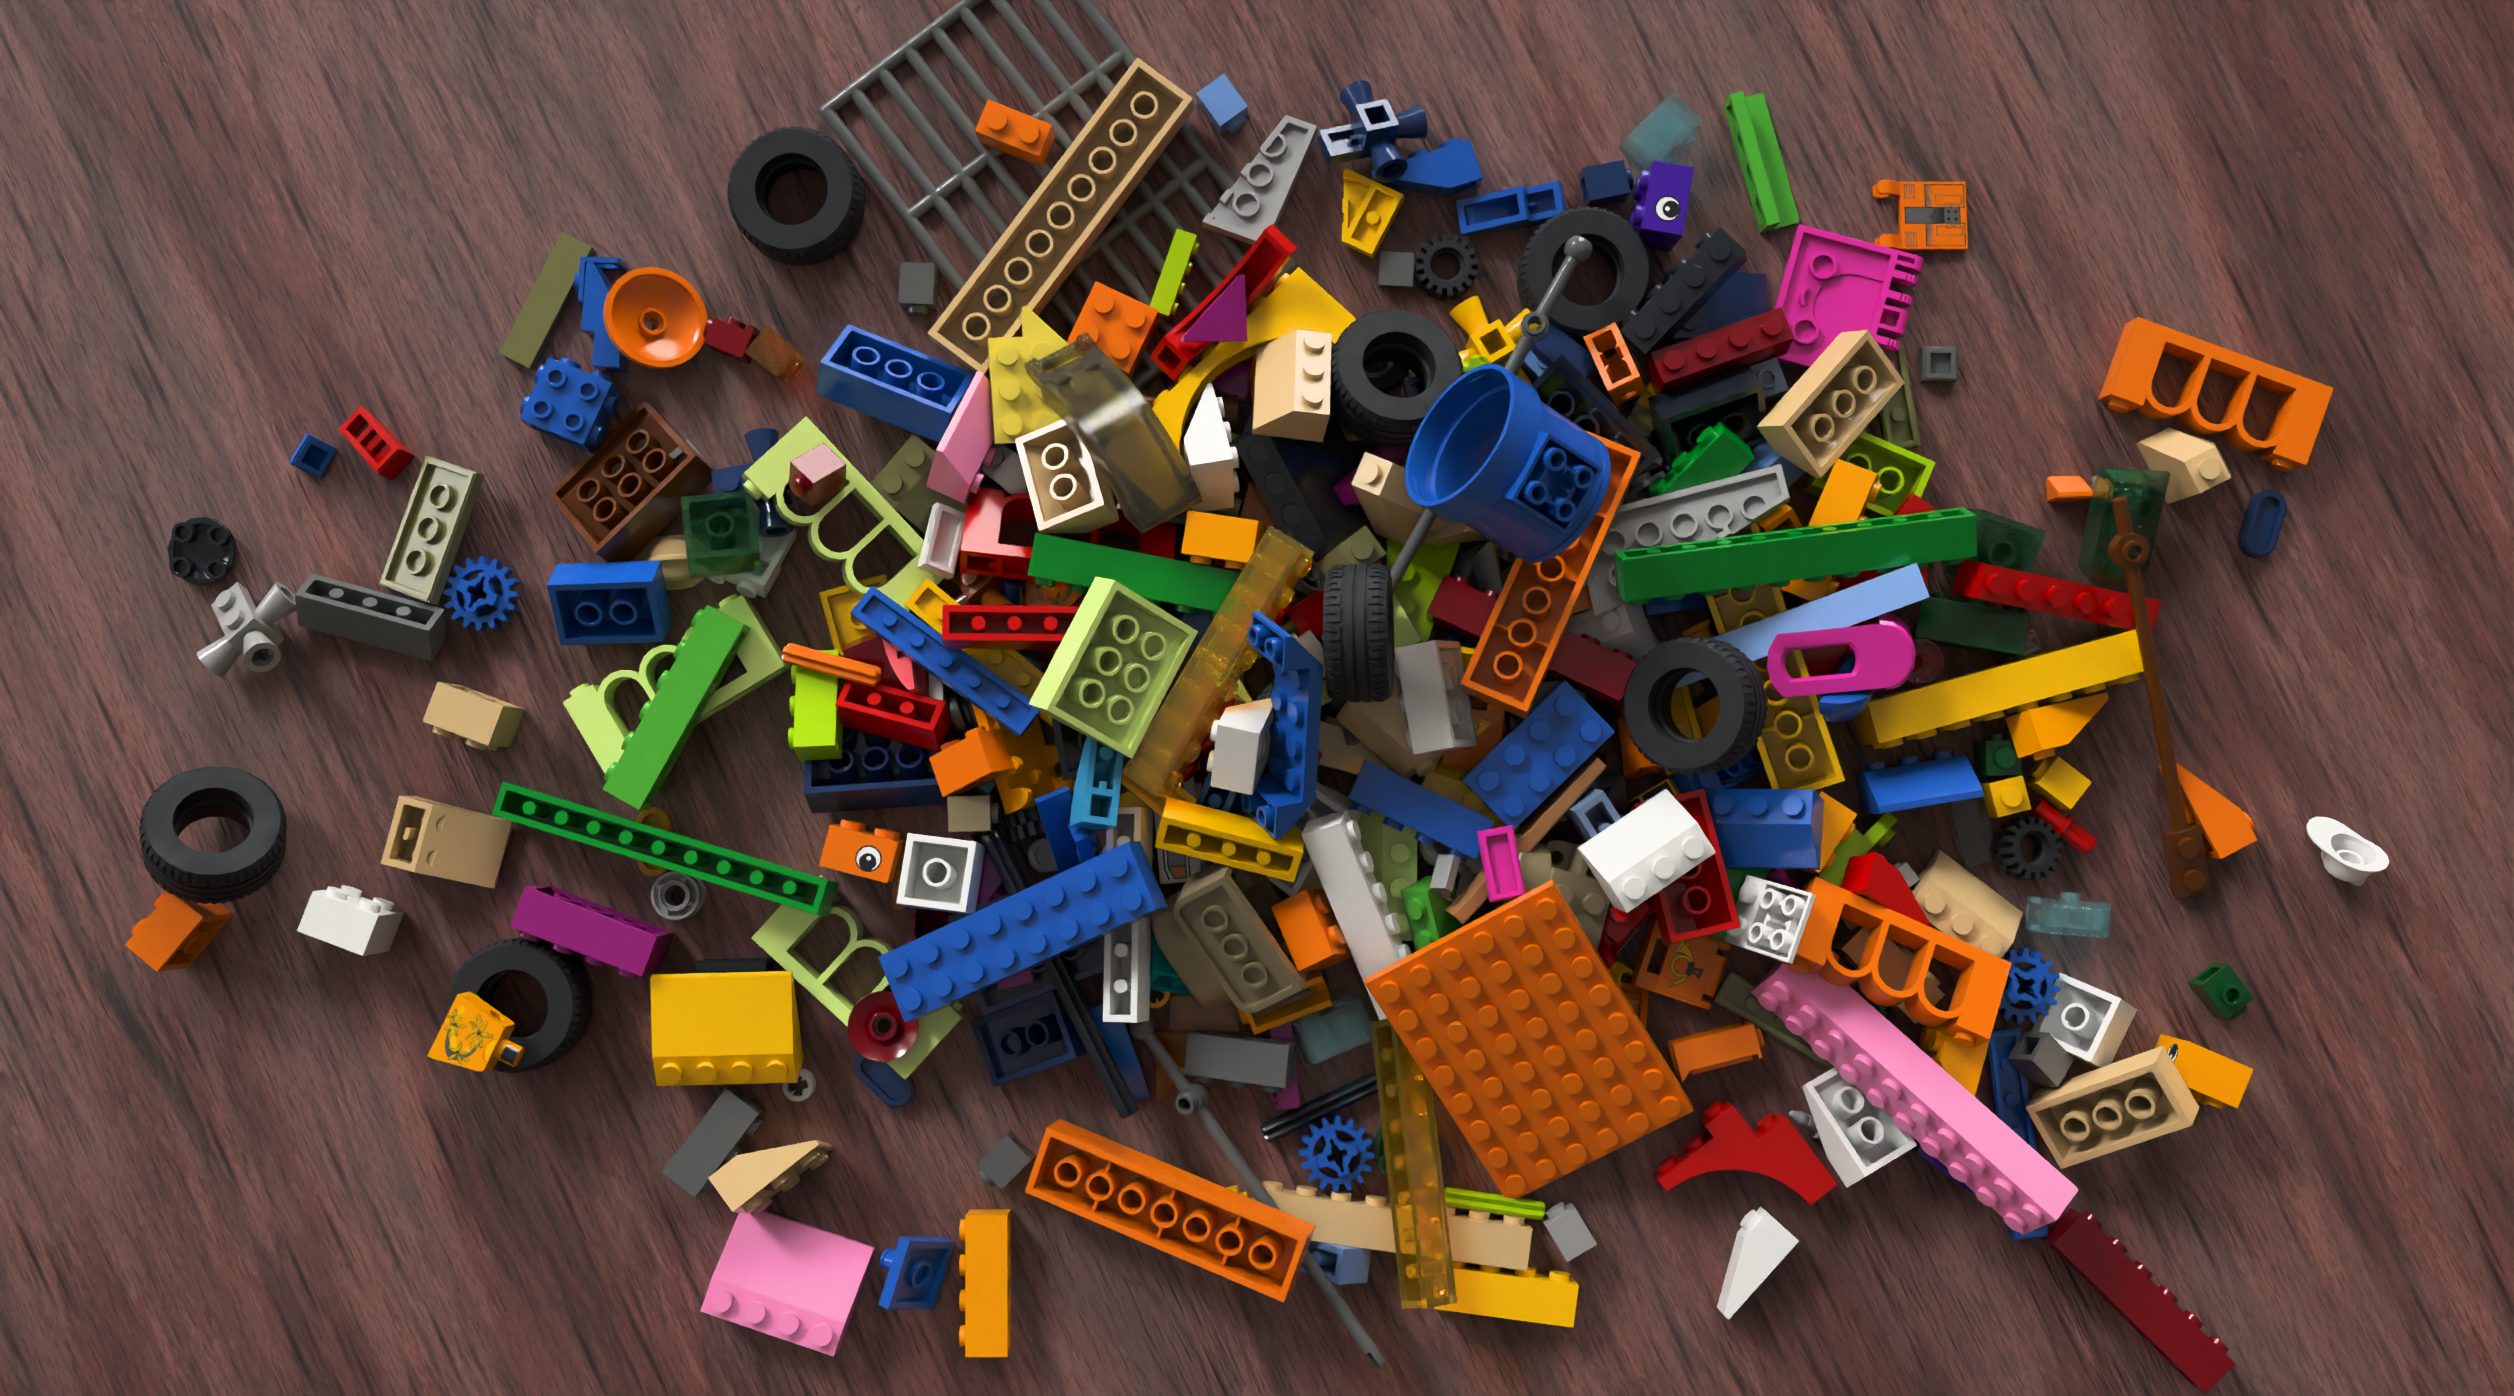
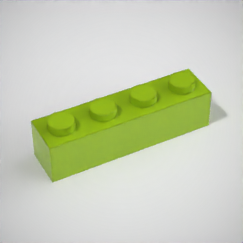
M1178 228L1176 229L1150 303V307L1159 310L1160 317L1170 320L1171 315L1175 316L1179 303H1176L1178 295H1183L1186 283L1183 282L1185 275H1190L1193 263L1190 262L1192 255H1197L1200 243L1197 242V235Z

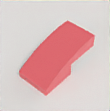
M883 640L889 662L901 683L909 691L929 697L927 671Z

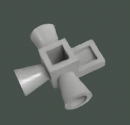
M236 582L231 588L221 592L215 602L211 604L225 636L197 652L200 661L219 677L225 676L242 652H244V663L251 671L266 672L276 667L281 659V652L277 646L285 640L277 621L297 610L295 595L279 582H275L257 608L247 588Z

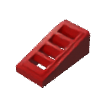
M362 405L338 429L376 473L389 480L395 479L414 459V455ZM368 422L367 428L357 437L355 434ZM377 432L378 434H377V435L368 443V445L366 446L365 444H366V443L372 438V436ZM385 443H387V445H386V446L378 453V455L376 456L375 453H376Z

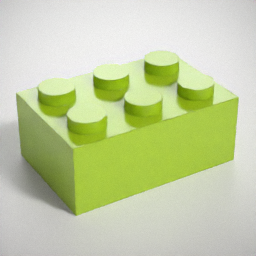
M1864 431L1858 435L1838 458L1879 475L1878 483L1882 484L1881 492L1875 504L1868 503L1863 515L1869 519L1892 516L1910 492L1921 498L1936 463ZM1834 464L1821 478H1815L1810 474L1803 491L1820 497Z

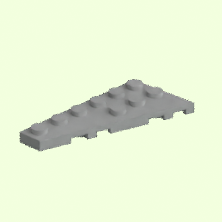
M1781 464L1621 505L1587 581L1596 620L1625 603L1616 592L1614 551L1732 537L1790 502Z

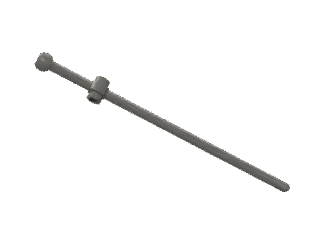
M1578 235L1568 239L1564 247L1566 258L1535 312H1530L1523 317L1521 321L1522 336L1504 366L1513 374H1517L1534 342H1539L1547 336L1550 313L1578 263H1583L1591 256L1593 251L1592 244L1587 239ZM1536 323L1540 325L1541 328L1538 330H1532L1529 328V326L1531 324ZM1424 509L1390 570L1393 594L1437 517Z
M1149 1016V1021L1129 1023L1128 1030L1130 1035L1135 1040H1143L1179 1091L1175 1100L1178 1112L1183 1115L1195 1114L1255 1200L1280 1210L1206 1105L1210 1098L1208 1087L1203 1083L1190 1084L1154 1033V1020ZM1308 1250L1302 1265L1371 1364L1377 1369L1385 1366L1386 1360Z

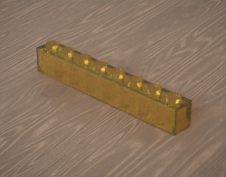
M1269 525L1146 731L1133 758H1130L1124 768L1123 775L1155 796L1168 798L1170 794L1172 795L1178 790L1183 781V771L1188 763H1193L1200 754L1202 748L1200 743L1206 733L1211 732L1214 720L1220 719L1218 713L1225 701L1229 702L1236 694L1239 686L1237 683L1243 671L1249 670L1256 660V650L1251 646L1248 637V630L1252 625V612L1260 611L1276 624L1274 619L1280 609H1285L1294 596V590L1292 589L1298 579L1303 578L1309 572L1313 564V559H1311L1315 553L1313 550Z
M1389 1020L1372 1021L1370 1026L1402 1309L1431 1308L1457 1303L1433 1088Z

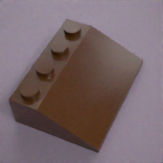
M645 399L547 495L597 555L607 562H630L713 481L711 471L714 469L666 418ZM679 446L684 453L675 460L669 454Z

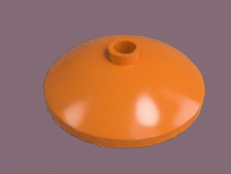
M644 267L624 274L609 290L603 308L605 328L612 343L624 356L641 366L653 369H669L680 366L694 357L704 344L703 332L708 322L705 304L699 293L687 280L669 270ZM645 321L652 322L655 330L648 329Z

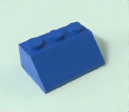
M1953 750L1932 753L1933 760L1920 762L1919 756L1898 759L1899 765L1886 767L1885 761L1864 764L1865 771L1855 772L1861 813L1881 814L1984 797V793L1967 756H1954Z
M1708 789L1707 801L1725 868L1820 870L1824 800L1813 789Z

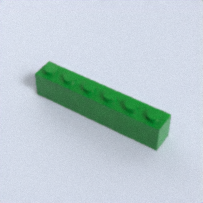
M1035 533L1027 574L1035 577V584L1055 587L1056 581L1070 583L1069 590L1086 594L1095 577L1112 579L1157 607H1160L1161 601L1174 603V610L1184 613L1195 614L1196 608L1210 610L1209 617L1230 621L1231 615L1239 616L1247 578V573L1042 533Z

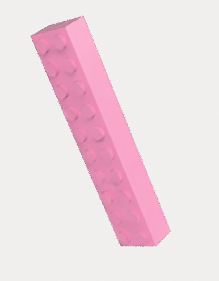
M1778 961L1752 990L1751 993L1758 998V1002L1762 1007L1774 1012L1783 1020L1790 1032L1802 1037L1818 1057L1831 1063L1845 1081L1859 1088L1873 1106L1881 1108L1888 1114L1900 1130L1909 1133L1916 1139L1925 1153L1937 1158L1945 1165L1953 1178L1964 1182L1976 1193L1977 1199L1984 1205L1992 1207L2003 1217L2005 1224L2012 1230L2025 1235L2056 1221L2079 1189L1849 985L1837 986L1830 984L1822 979L1817 972L1812 975L1797 974L1789 969V965Z

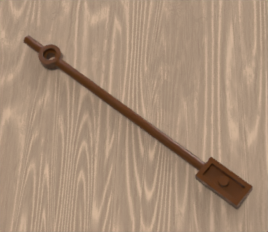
M2122 496L2112 499L2118 534L2111 540L2108 553L2110 559L2115 564L2125 569L2173 829L2161 832L2172 894L2176 898L2182 899L2212 890L2201 826L2194 822L2187 824L2141 577L2140 566L2149 555V544L2142 535L2133 532L2127 497ZM2135 545L2136 551L2134 555L2129 557L2128 551Z

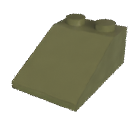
M913 433L870 484L891 506L926 534L932 505L939 502L966 513L969 496L965 503H962L926 487L935 451Z

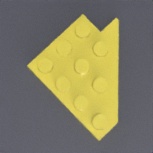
M1027 306L1021 307L1022 337L987 339L994 445L1016 444L1015 439L1077 413L1095 430L1097 440L1114 439L1115 437L1121 439L1130 430L1128 427L1133 421L1132 401Z

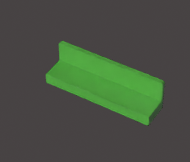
M1743 91L1730 94L1723 106L1759 233L1762 234L1797 224L1799 222L1798 212L1764 94L1759 93L1748 97L1744 96Z

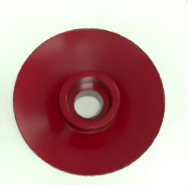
M878 991L866 995L856 1003L848 1019V1035L853 1047L865 1058L877 1062L892 1061L906 1054L915 1043L919 1030L918 1020L904 1022L894 995L890 991ZM887 1019L890 1021L891 1029L888 1032L880 1031L878 1027L880 1020Z

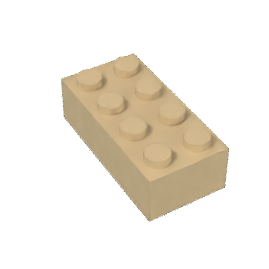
M2160 1046L2062 1081L2058 1087L2048 1086L2036 1090L2026 1110L2060 1169L2190 1127L2194 1122L2199 1106L2165 1047Z

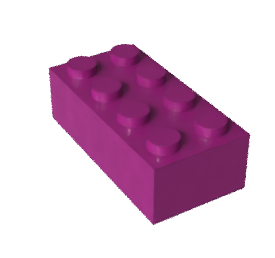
M547 884L526 886L524 888L510 927L520 930L519 936L534 942L544 939L552 942L551 948L569 955H572L573 951L586 955L584 959L586 962L600 967H605L606 963L618 967V974L631 979H638L639 976L647 977L649 974L660 971L674 935L672 931Z

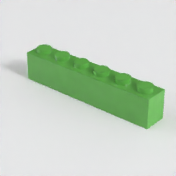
M706 605L704 610L700 609L695 614L691 622V627L693 628L687 640L683 639L678 644L673 657L676 658L670 671L665 670L658 679L656 688L659 690L653 701H647L639 714L640 724L635 732L631 731L624 739L621 746L624 752L618 763L613 762L605 773L604 780L607 782L602 790L638 810H648L751 629L750 626L713 606Z

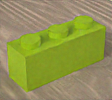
M839 649L819 650L822 652L841 656ZM792 665L791 679L793 685H796L795 696L790 697V713L794 717V728H789L788 730L790 749L795 750L800 761L842 759L843 726L835 704L845 685V679Z

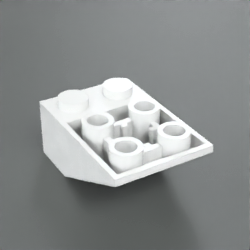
M1212 383L1206 385L1184 438L1186 485L1190 488L1189 502L1191 510L1196 512L1233 508L1234 493L1239 492L1237 472L1233 471V468H1239L1236 447L1229 446V443L1232 442L1230 424L1228 421H1222V418L1225 417L1222 397L1215 396Z
M1746 875L1736 904L1741 927L1728 930L1724 941L1751 952L1792 964L1816 895Z

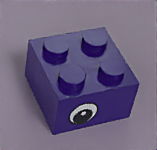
M1653 160L1646 171H1641L1640 178L1636 179L1632 200L1638 202L1634 213H1630L1628 221L1641 234V238H1644L1645 245L1648 248L1671 252L1683 236L1694 167Z

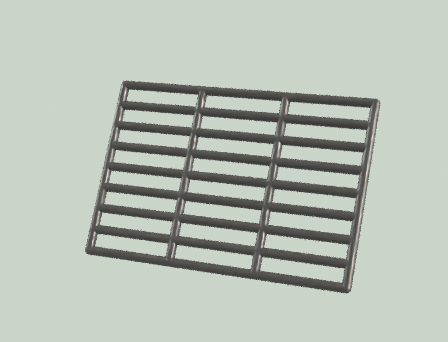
M961 0L820 107L819 112L957 293L965 285V279L925 229L919 218L935 207L980 265L988 253L945 198L962 186L1001 237L1009 225L977 185L973 177L989 166L1021 208L1025 206L1030 196L1000 159L1005 152L979 142L975 133L976 126L918 53V50L934 39L984 105H986L988 99L1001 104L945 32L947 28L961 18L1033 111L1032 117L1052 124L1056 136L1054 140L1065 153L1073 141L1054 116L1070 104L1086 125L1094 113L1081 95L1097 84L1104 94L1108 96L1115 87V84L1108 75L1122 64H1125L1129 69L1137 58L1092 0L1075 1L1115 51L1114 54L1100 64L1094 59L1049 0H1032L1088 72L1073 85L1007 0H989L1061 92V94L1046 105L1040 100L972 12V9L984 0ZM906 59L980 154L966 166L960 163L890 72ZM878 80L882 82L953 174L938 187L934 185L864 94V91ZM852 100L926 195L910 208L836 113ZM1187 122L1184 123L1177 133L1198 159L1181 171L1167 151L1164 150L1156 161L1171 180L1154 191L1143 177L1135 189L1144 200L1129 212L1122 205L1114 216L1117 221L1102 231L1071 272L1088 295L1095 281L1082 264L1099 252L1133 298L1150 306L1151 297L1109 243L1126 232L1160 276L1165 260L1136 223L1153 211L1174 238L1177 228L1185 230L1163 202L1180 191L1203 220L1208 213H1212V209L1194 188L1191 181L1207 170L1223 192L1234 185V182ZM1046 161L1043 168L1030 163L1043 181L1052 170ZM1211 231L1235 263L1238 264L1246 253L1236 240ZM1200 249L1197 255H1192V263L1214 290L1223 279ZM1292 257L1271 284L1273 286L1271 290L1274 289L1276 282L1285 273L1291 275L1297 269V264ZM1186 287L1183 295H1178L1177 299L1189 314L1199 305ZM1058 290L1050 302L1070 328L1073 329L1079 316ZM1160 317L1157 329L1164 336L1174 327L1167 319ZM1147 348L1140 361L1145 370L1130 381L1101 367L1118 390L1128 399L1134 395V392H1139L1164 373L1150 358L1151 353Z

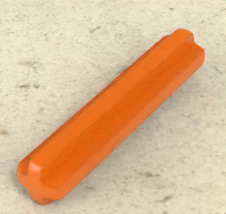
M788 643L782 650V661L787 664L875 687L881 681L882 669L874 665L793 643Z

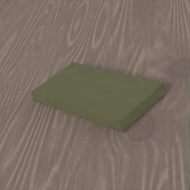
M427 455L425 456L379 585L438 605L485 475Z

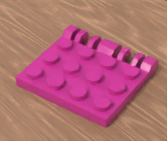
M1799 224L1795 231L1774 309L1782 308L1795 338L1788 353L1777 357L1778 362L1808 370L1841 332L1869 330L1881 349L1887 352L1899 351L1901 346L1899 341L1876 334L1879 332L1883 335L1898 338L1904 336L1910 313L1904 309L1885 305V302L1899 307L1907 308L1912 306V297L1889 290L1891 282L1904 287H1917L1919 279L1915 275L1921 274L1924 258Z

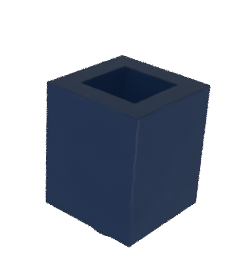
M1624 159L1583 167L1578 176L1584 205L1590 208L1624 202L1631 193L1630 190L1634 188L1632 172L1630 169H1625Z

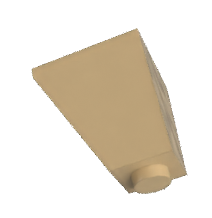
M2168 427L2136 443L2167 504L2200 494L2231 478V472L2215 442Z
M1365 452L1351 485L1374 532L1405 545L1425 508L1415 503L1408 495L1405 485L1404 467ZM1437 516L1429 531L1433 530L1436 532L1446 527L1449 522Z
M1394 670L1391 697L1383 702H1374L1373 700L1371 702H1361V700L1359 702H1350L1348 700L1336 717L1346 729L1400 776L1405 778L1418 774L1419 777H1422L1436 769V763L1445 751L1413 754V750L1409 747L1406 739L1407 715L1403 712L1400 704L1401 681Z

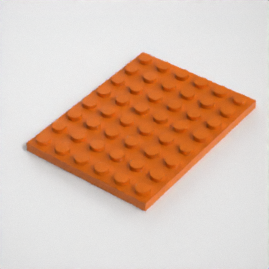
M1553 879L1365 978L1366 987L1506 1198L1518 1199L1694 1111L1688 1096Z

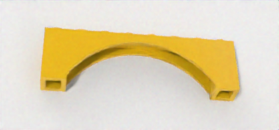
M1299 267L1291 275L1285 273L1276 282L1275 290L1267 298L1262 296L1252 305L1251 313L1247 316V341L1220 342L1219 344L1214 342L1203 353V360L1197 366L1187 367L1177 380L1179 383L1171 391L1166 389L1161 392L1153 402L1154 407L1146 415L1140 413L1136 416L1128 427L1130 430L1121 439L1115 437L1104 449L1105 468L1164 523L1189 500L1190 488L1183 482L1180 466L1181 438L1191 409L1205 390L1206 385L1236 364L1252 358L1256 355L1257 348L1295 330L1332 334V354L1341 333L1352 322H1355L1356 318Z

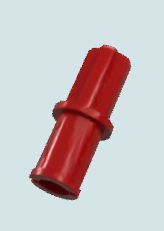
M2043 797L2029 811L2031 817L2045 819L2044 823H2051L2054 826L2051 830L2052 832H2058L2060 838L2084 855L2089 853L2097 843L2095 837L2072 821L2073 816L2070 814L2064 815Z

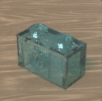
M1673 91L1624 139L1619 149L1641 171H1646L1653 160L1672 163L1675 159L1672 153L1679 146L1685 150L1700 135L1696 130L1702 119Z
M2060 892L2059 898L2027 896L2025 930L2039 933L2109 938L2111 903L2081 900V893Z
M1349 995L1332 1001L1333 1006L1330 1009L1320 1013L1319 1011L1308 1012L1299 1018L1300 1021L1292 1024L1293 1032L1306 1064L1314 1065L1376 1039L1361 999L1351 1000Z

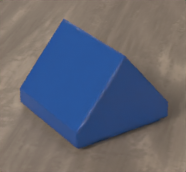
M306 433L289 464L317 478H321L337 449L316 436Z

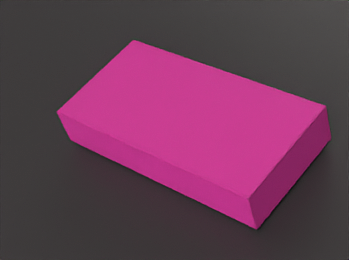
M1513 825L1477 831L1489 902L1503 901L1524 895L1525 888Z

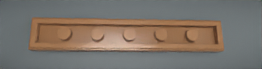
M1590 756L1517 830L1514 835L1517 837L1516 845L1518 852H1530L1606 769V765L1598 757ZM1483 869L1445 910L1462 924L1466 923L1489 898Z

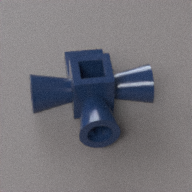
M1361 80L1347 85L1341 91L1339 99L1353 116L1351 124L1319 130L1317 140L1328 164L1334 165L1372 157L1375 176L1378 181L1390 182L1398 179L1406 172L1408 163L1395 148L1396 139L1426 138L1428 124L1424 109L1421 105L1417 104L1394 114L1387 99L1374 101L1372 87L1369 82Z
M759 428L751 430L744 435L754 463L778 442L779 432L776 429ZM754 463L711 471L715 501L718 507L754 501L760 509V536L779 537L787 535L794 530L793 526L783 520L775 510L773 496L767 502L761 497L756 500L743 487L746 481L741 476ZM789 482L786 484L783 493L786 505L794 503Z

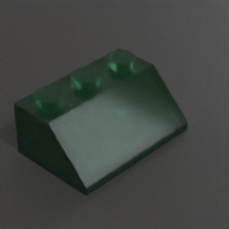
M2098 467L2078 559L2079 567L2089 580L2127 581L2125 569L2115 564L2110 559L2108 553L2111 540L2118 534L2112 499L2122 496L2127 497L2133 532L2142 535L2148 541L2149 555L2140 566L2141 573L2148 571L2170 478L2168 471ZM2135 545L2129 549V557L2134 555L2136 551Z

